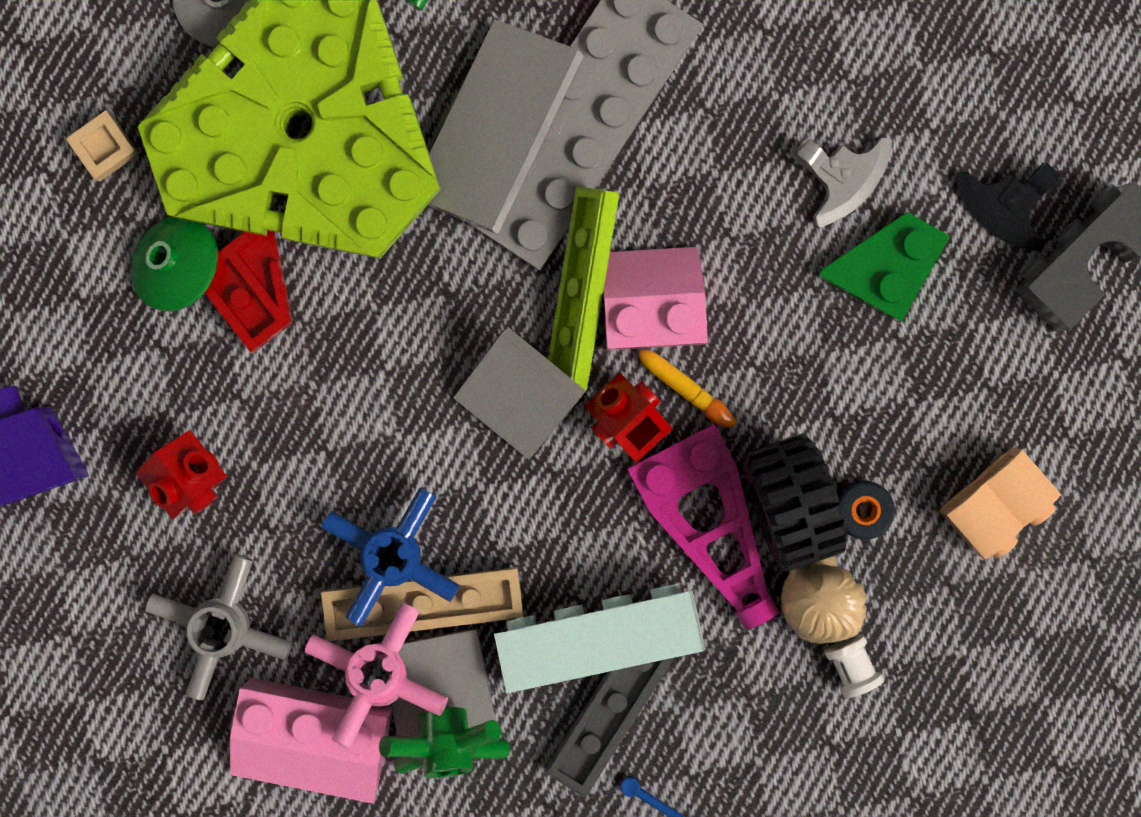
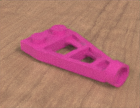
M715 424L627 468L649 512L736 609L735 613L744 630L759 626L779 613L766 588L738 468ZM704 484H713L718 488L721 495L724 518L718 526L708 531H698L678 511V501L681 496ZM728 533H733L737 537L745 562L741 569L727 575L720 572L707 553L706 548L708 543ZM755 593L759 595L758 598L743 605V599L747 594Z

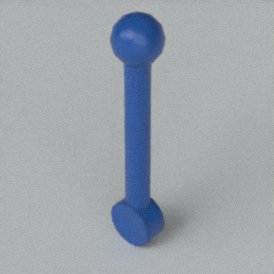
M627 776L622 780L621 791L625 796H637L667 817H685L642 789L636 777Z

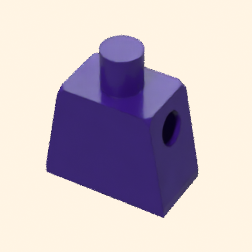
M17 386L0 389V507L89 477L85 465L51 407H37L25 411Z

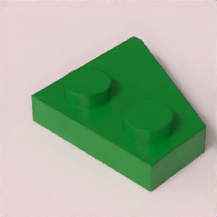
M907 212L821 269L817 277L899 323L903 321L950 236Z

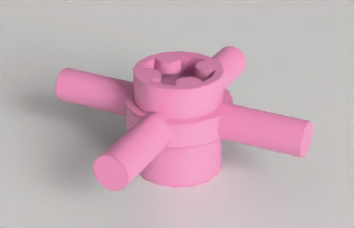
M402 603L382 643L366 645L355 653L316 635H312L309 639L305 653L345 671L346 685L354 696L332 738L334 742L350 749L371 706L390 705L399 697L438 716L444 711L448 697L408 679L406 666L399 655V651L419 614V611L414 607ZM376 663H380L386 672L392 673L389 675L386 683L381 679H375L370 687H367L364 683L362 684L363 680H366L367 674L371 671L369 667Z

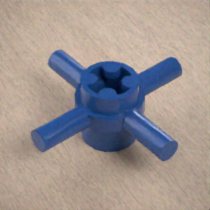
M420 487L397 527H385L373 533L367 532L333 511L328 514L322 529L361 551V565L368 576L346 613V619L362 627L384 587L399 586L409 580L416 582L448 602L452 601L460 585L421 563V550L414 538L437 498L435 495ZM391 542L397 543L400 546L398 548V556L404 559L400 568L390 566L386 569L384 566H378L379 558L377 555H380L382 548L389 546Z

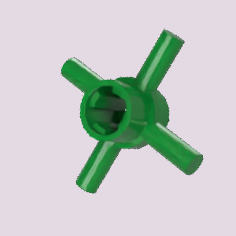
M445 707L440 716L429 711L418 714L420 737L383 736L379 742L381 756L395 757L393 765L398 773L404 774L423 767V775L426 778H446L467 774L474 769L472 758L505 759L510 752L508 741L499 739L501 727L496 721L490 720L469 728L467 709L462 707Z

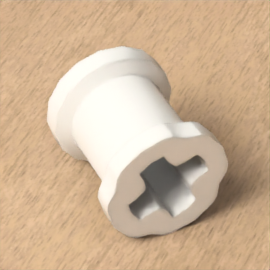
M862 634L837 642L824 650L827 659L833 660L844 686L841 688V692L844 698L862 695L877 688L884 682L882 673L875 672L864 648L867 641Z

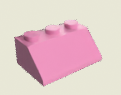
M251 678L239 689L230 734V775L374 804L384 757L379 752V742L383 736L389 735L393 715L392 706H371L349 749L334 742L332 738L353 698Z

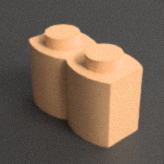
M1013 447L988 466L976 480L952 497L939 512L976 555L985 560L992 555L997 559L1015 547L1018 542L1016 535L1023 527L1029 523L1032 526H1037L1054 513L1056 507L1053 503L1061 494L1022 449Z

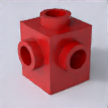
M620 372L584 405L597 420L590 427L609 449L618 443L636 463L673 429L655 409L661 403L658 397L642 381L633 386Z
M191 430L154 452L135 473L147 487L154 503L163 508L172 520L188 509L196 515L218 498L213 490L227 477L220 468L217 458L204 448Z

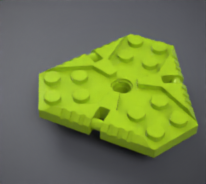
M250 0L248 3L246 2L238 15L234 16L229 25L216 37L220 43L207 57L201 54L197 58L194 65L183 74L182 79L175 83L168 95L161 99L138 126L167 215L267 236L268 230L282 233V238L288 241L381 259L440 192L441 188L411 98L408 94L403 95L399 81L403 80L404 77L378 0ZM236 56L245 65L230 79L223 70ZM380 88L384 100L368 105L364 93ZM301 116L311 117L312 129L309 134L301 139H292L290 137V126L293 121ZM275 195L288 197L285 213L272 211Z

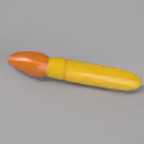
M650 350L639 351V359L645 368L688 402H691L692 405L703 410L711 422L726 428L736 426V419L721 400L712 398L707 391L701 389V386L655 352Z

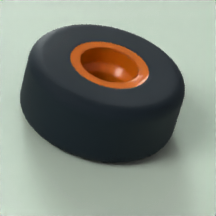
M859 480L849 483L838 493L848 535L862 540L874 539L884 534L891 526L895 515V506L891 495L883 486L875 482ZM861 502H868L872 507V512L867 518H860L856 513V507Z

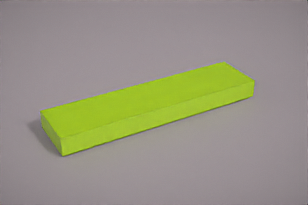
M577 186L548 360L587 391L620 193Z

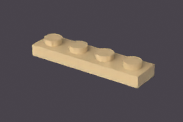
M518 567L445 575V577L460 585L451 602L412 580L399 586H385L362 627L345 618L362 586L324 590L321 592L327 641L385 635L402 603L410 605L419 611L410 631L523 618L524 612Z

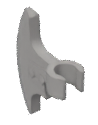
M879 138L868 151L862 154L853 153L844 145H840L828 157L824 150L810 139L807 142L803 140L791 156L802 167L812 172L825 186V201L813 216L818 227L836 222L850 214L873 192L887 167L891 154V139Z

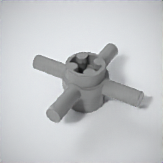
M234 554L220 597L208 599L196 608L154 593L151 594L147 602L145 612L188 626L187 637L189 644L199 653L185 693L190 698L204 700L218 659L231 655L242 646L285 661L289 656L293 642L250 628L248 614L242 605L238 603L253 562L249 557ZM208 613L222 620L226 618L230 623L231 629L223 637V642L213 638L216 634V627L212 624H207L210 617Z

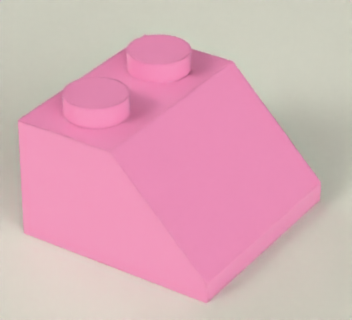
M698 247L610 252L603 290L606 350L690 346L708 343L705 289Z

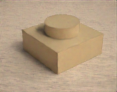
M106 110L66 138L89 173L99 182L140 154L113 115Z

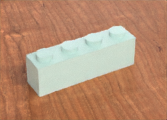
M679 584L651 589L652 600L634 604L632 603L631 594L601 600L603 605L602 611L584 614L583 605L555 610L554 616L556 621L537 625L535 615L506 621L508 631L494 634L506 694L703 652L705 644L693 591L681 593Z

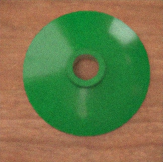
M168 217L156 223L144 234L132 258L131 279L136 294L146 305L159 311H178L192 305L206 292L214 278L218 263L217 244L210 229L203 223Z

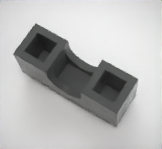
M1135 181L1117 188L1113 184L1105 188L1090 203L1094 211L1082 223L1078 219L1070 223L1055 239L1060 245L1047 258L1043 254L1039 255L1021 272L1020 275L1025 280L1014 291L1055 332L1071 330L1106 295L1093 282L1088 271L1090 255L1097 246L1110 249L1124 263L1141 259V187Z

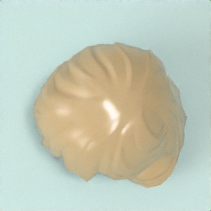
M833 556L790 570L783 584L780 608L787 624L790 625L801 639L817 644H824L826 642L837 643L854 637L860 632L864 619L867 618V608L865 606L867 595L863 584L856 583L850 572L843 567H838Z

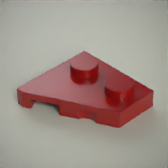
M269 230L267 231V236L244 232L218 252V263L214 278L205 292L220 314L252 353H255L293 323L276 234L274 231Z

